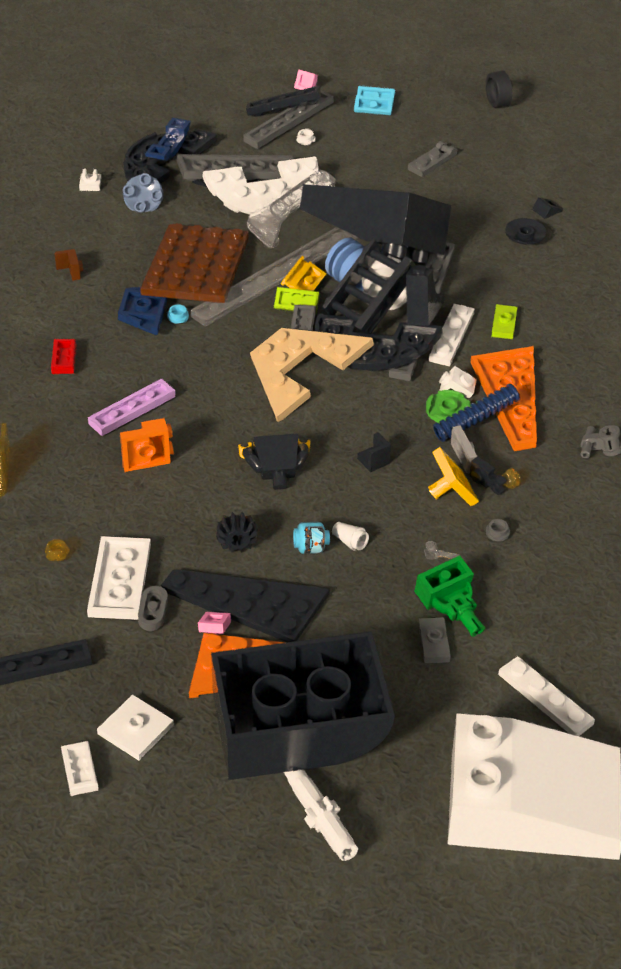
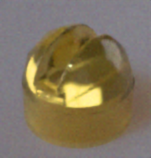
M514 468L508 469L502 475L507 480L503 484L507 488L514 489L521 483V476Z

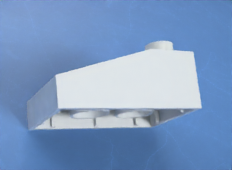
M457 714L452 750L448 844L619 860L621 854L620 748L514 718Z

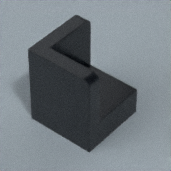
M377 432L373 437V447L359 452L357 459L369 472H373L390 464L391 444Z

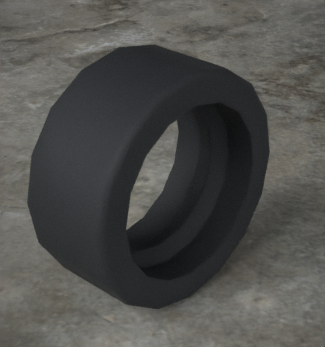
M505 71L489 73L485 82L489 103L493 108L510 105L512 101V85L508 74Z

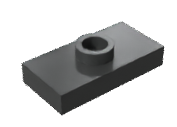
M294 305L291 329L313 331L316 306Z
M444 617L419 618L418 625L424 663L450 662L451 656Z

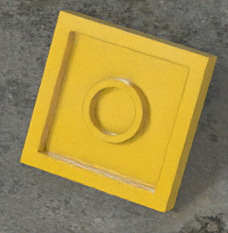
M440 447L432 453L444 474V477L428 486L433 497L438 499L453 488L470 506L478 503L479 500L463 470Z

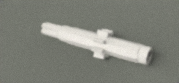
M304 770L284 772L288 778V783L305 808L308 816L304 820L310 829L315 828L317 832L321 831L341 860L346 861L353 858L358 851V847L339 820L337 812L340 811V808L334 800L330 801L327 796L323 797Z

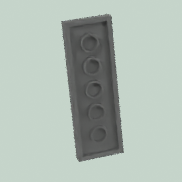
M177 154V164L183 179L189 181L203 179L204 171L242 167L247 181H254L255 179H281L278 169L279 161L294 160L292 155Z

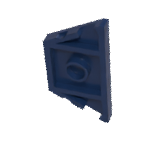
M141 287L126 288L118 311V320L151 334L158 335L168 298L141 295Z

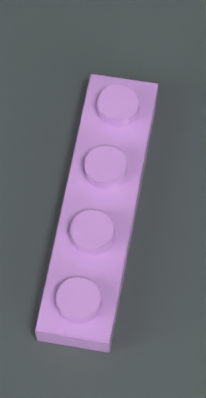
M160 379L88 417V424L103 436L174 398L175 390L164 380Z

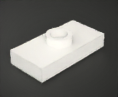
M85 741L61 746L70 795L98 791L89 742Z

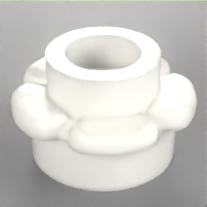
M302 129L298 132V143L309 145L315 141L312 130Z

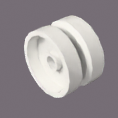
M387 256L398 263L401 262L398 258ZM377 260L368 269L385 280L389 279L395 271ZM362 277L363 292L376 297L382 287ZM406 287L389 310L400 308L406 303Z

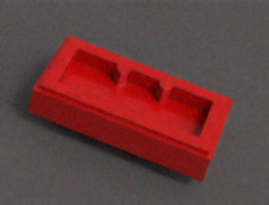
M54 339L51 363L52 374H74L76 339Z

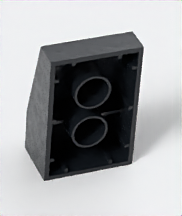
M303 184L300 202L301 210L365 241L370 242L372 238L375 239L378 244L382 245L381 253L386 256L402 260L406 256L412 259L414 263L427 264L428 254L444 255L452 205L409 192Z

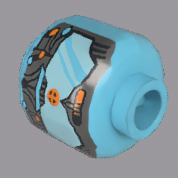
M301 522L298 528H294L293 531L294 548H298L302 554L322 553L325 545L330 543L329 530H325L321 522Z

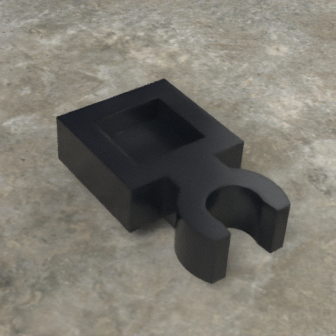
M479 456L471 460L470 477L474 482L480 483L485 488L490 487L496 495L506 491L502 487L507 482L506 478L502 475H496L493 466Z

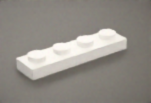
M453 305L442 328L443 333L429 355L430 362L446 366L451 365L474 315V308L464 305Z
M518 656L499 669V675L569 734L580 736L594 725L595 719Z

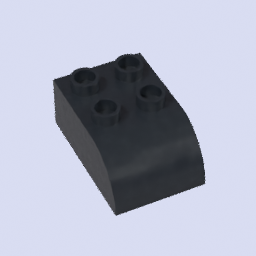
M372 631L211 653L213 698L228 780L343 764L374 749L385 739L393 726L395 715Z

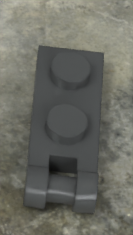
M439 141L436 147L409 163L408 170L420 177H424L455 157L457 149L453 146L448 147L445 142Z

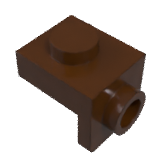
M75 249L55 252L56 269L69 268L72 281L80 280L83 264L81 259L78 260Z

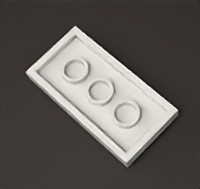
M101 536L87 609L88 617L138 620V611L144 590L151 548L150 539Z

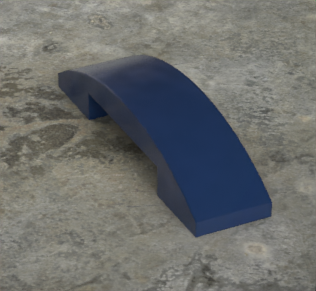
M172 118L166 125V134L157 145L152 144L145 153L146 157L161 160L173 158L187 136L191 121Z

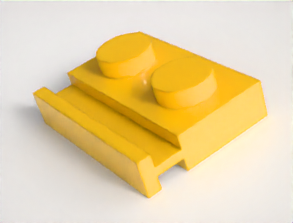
M301 256L283 279L281 285L285 284L290 289L314 291L326 273L312 262H306L304 260L305 257Z

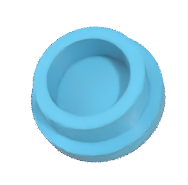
M173 305L170 307L167 317L172 323H183L188 320L189 312L183 305Z

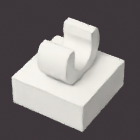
M83 169L79 184L80 191H100L101 174H98L96 169H94L93 174H87L86 169Z

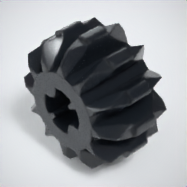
M243 511L239 515H235L232 512L230 517L223 515L222 521L217 524L216 537L218 543H221L223 549L229 548L231 553L236 549H239L241 553L243 548L251 549L252 543L257 541V524L253 521L251 515L245 516Z

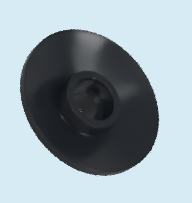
M529 218L514 219L506 225L505 229L507 237L520 244H536L541 242L546 236L545 226L539 221Z

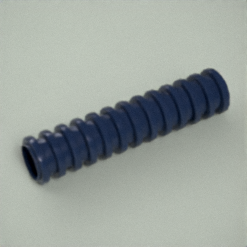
M509 383L506 387H501L500 391L496 390L494 394L490 393L488 397H483L482 401L477 400L476 404L472 403L470 407L466 406L464 411L459 410L458 414L453 413L452 417L448 416L446 420L442 419L440 423H435L433 425L434 432L439 440L445 442L447 438H451L453 427L461 426L463 431H465V428L469 429L471 424L476 425L477 421L481 422L483 418H489V415H494L495 411L500 412L501 408L505 409L507 405L511 406L513 402H518L519 393L515 386Z

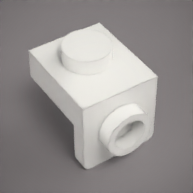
M454 366L440 378V391L451 388L462 393L464 397L470 398L474 394L477 379Z

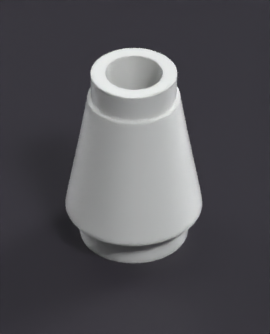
M337 522L333 526L332 534L350 549L362 550L367 545L369 535L364 528Z

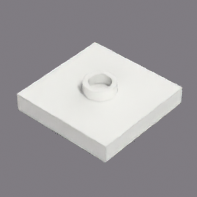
M131 695L97 728V732L101 737L137 760H140L174 726V720L136 696Z

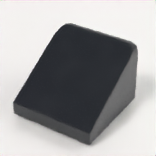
M541 197L537 199L532 208L543 219L563 211L552 200Z

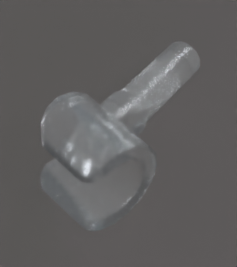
M428 541L425 544L424 554L428 560H435L439 557L453 559L459 556L456 553L438 550L437 544L434 541Z

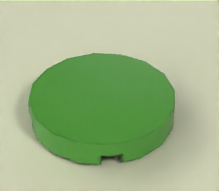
M441 390L438 391V394L434 396L432 394L428 397L426 413L432 420L440 423V420H446L448 416L452 417L453 413L458 414L459 410L464 411V408L466 406L470 407L471 403L460 392Z

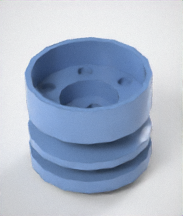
M344 238L337 242L328 253L325 261L327 274L341 282L361 255L365 246L353 238ZM362 279L356 285V288L363 291Z

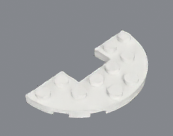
M316 157L279 161L278 169L281 179L251 183L246 182L242 167L204 171L202 177L214 197L217 196L229 209L237 213L240 211L250 214L252 218L271 219L285 216L298 210L303 184L316 185L318 163Z

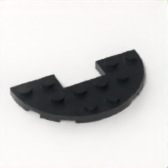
M194 129V132L187 133L178 152L184 155H199L217 142V134ZM155 132L136 141L127 150L123 162L124 175L127 181L144 173L154 177L160 184L170 177V170L161 167L168 160L150 158L145 155L152 144L157 145L166 133L157 135Z
M318 314L315 322V332L373 338L374 345L348 366L350 369L378 371L409 363L428 352L443 333L442 326L407 325L406 322L399 323L394 336L356 333L357 329L354 325L357 322L345 316Z

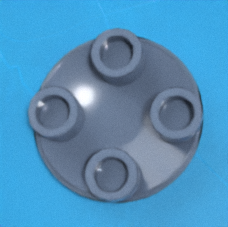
M144 173L131 178L123 188V198L127 207L132 211L138 213L152 212L161 204L163 190L160 183L154 177Z

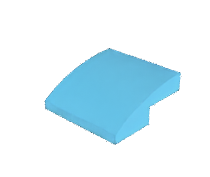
M358 86L354 112L391 115L395 89Z

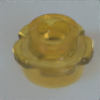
M51 540L45 548L46 558L50 561H62L69 554V548L63 540Z

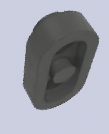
M151 586L143 591L138 611V623L142 629L154 631L163 625L168 604L167 591L164 588Z

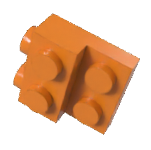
M165 418L141 422L142 429L120 433L122 463L125 472L170 464V455L174 454L169 438L173 437L171 425L166 424Z

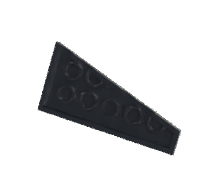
M173 569L161 584V587L167 591V594L211 612L230 613L231 620L287 643L295 642L299 639L329 595V589L177 569Z

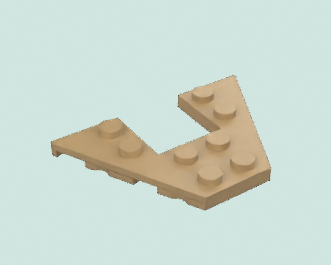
M280 328L250 352V356L276 420L279 422L311 397L310 390L285 375L288 371L312 352L344 370L370 349L374 343L373 338Z

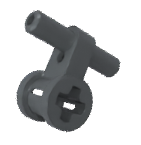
M593 426L587 427L586 433L581 440L582 458H589L591 450H602L606 456H615L621 453L620 429L618 426H605L599 430V433H595L596 429Z

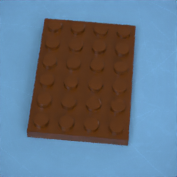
M179 223L169 224L140 288L141 295L225 303L247 245L249 231L222 229L220 227L208 228L200 225L185 226Z

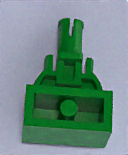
M459 555L419 574L414 592L427 610L435 608L437 611L447 614L451 621H461L471 637H474L477 634H481L485 630V626L473 612L477 607L476 602L472 598L473 592L471 587L474 573Z

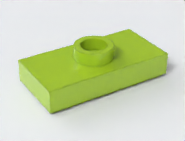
M277 287L274 308L294 311V305L316 306L317 314L320 293Z
M496 304L491 337L513 339L517 307Z

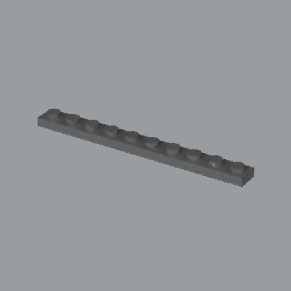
M446 243L444 255L430 254L426 268L433 269L436 293L440 294L454 253L455 244ZM418 358L404 365L390 368L389 377L411 381Z

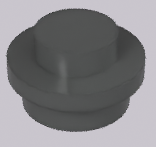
M494 519L487 525L486 535L493 541H504L510 536V528L506 521Z

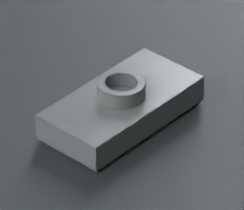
M455 426L452 429L451 445L466 473H470L471 460L477 457L473 443L469 442L462 427Z

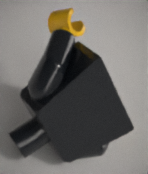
M298 434L253 437V448L251 442L248 443L247 447H242L241 444L238 445L239 455L245 459L256 473H260L263 480L272 479L273 489H286V478H294L295 472L302 469L309 456L310 440L302 443L298 439Z

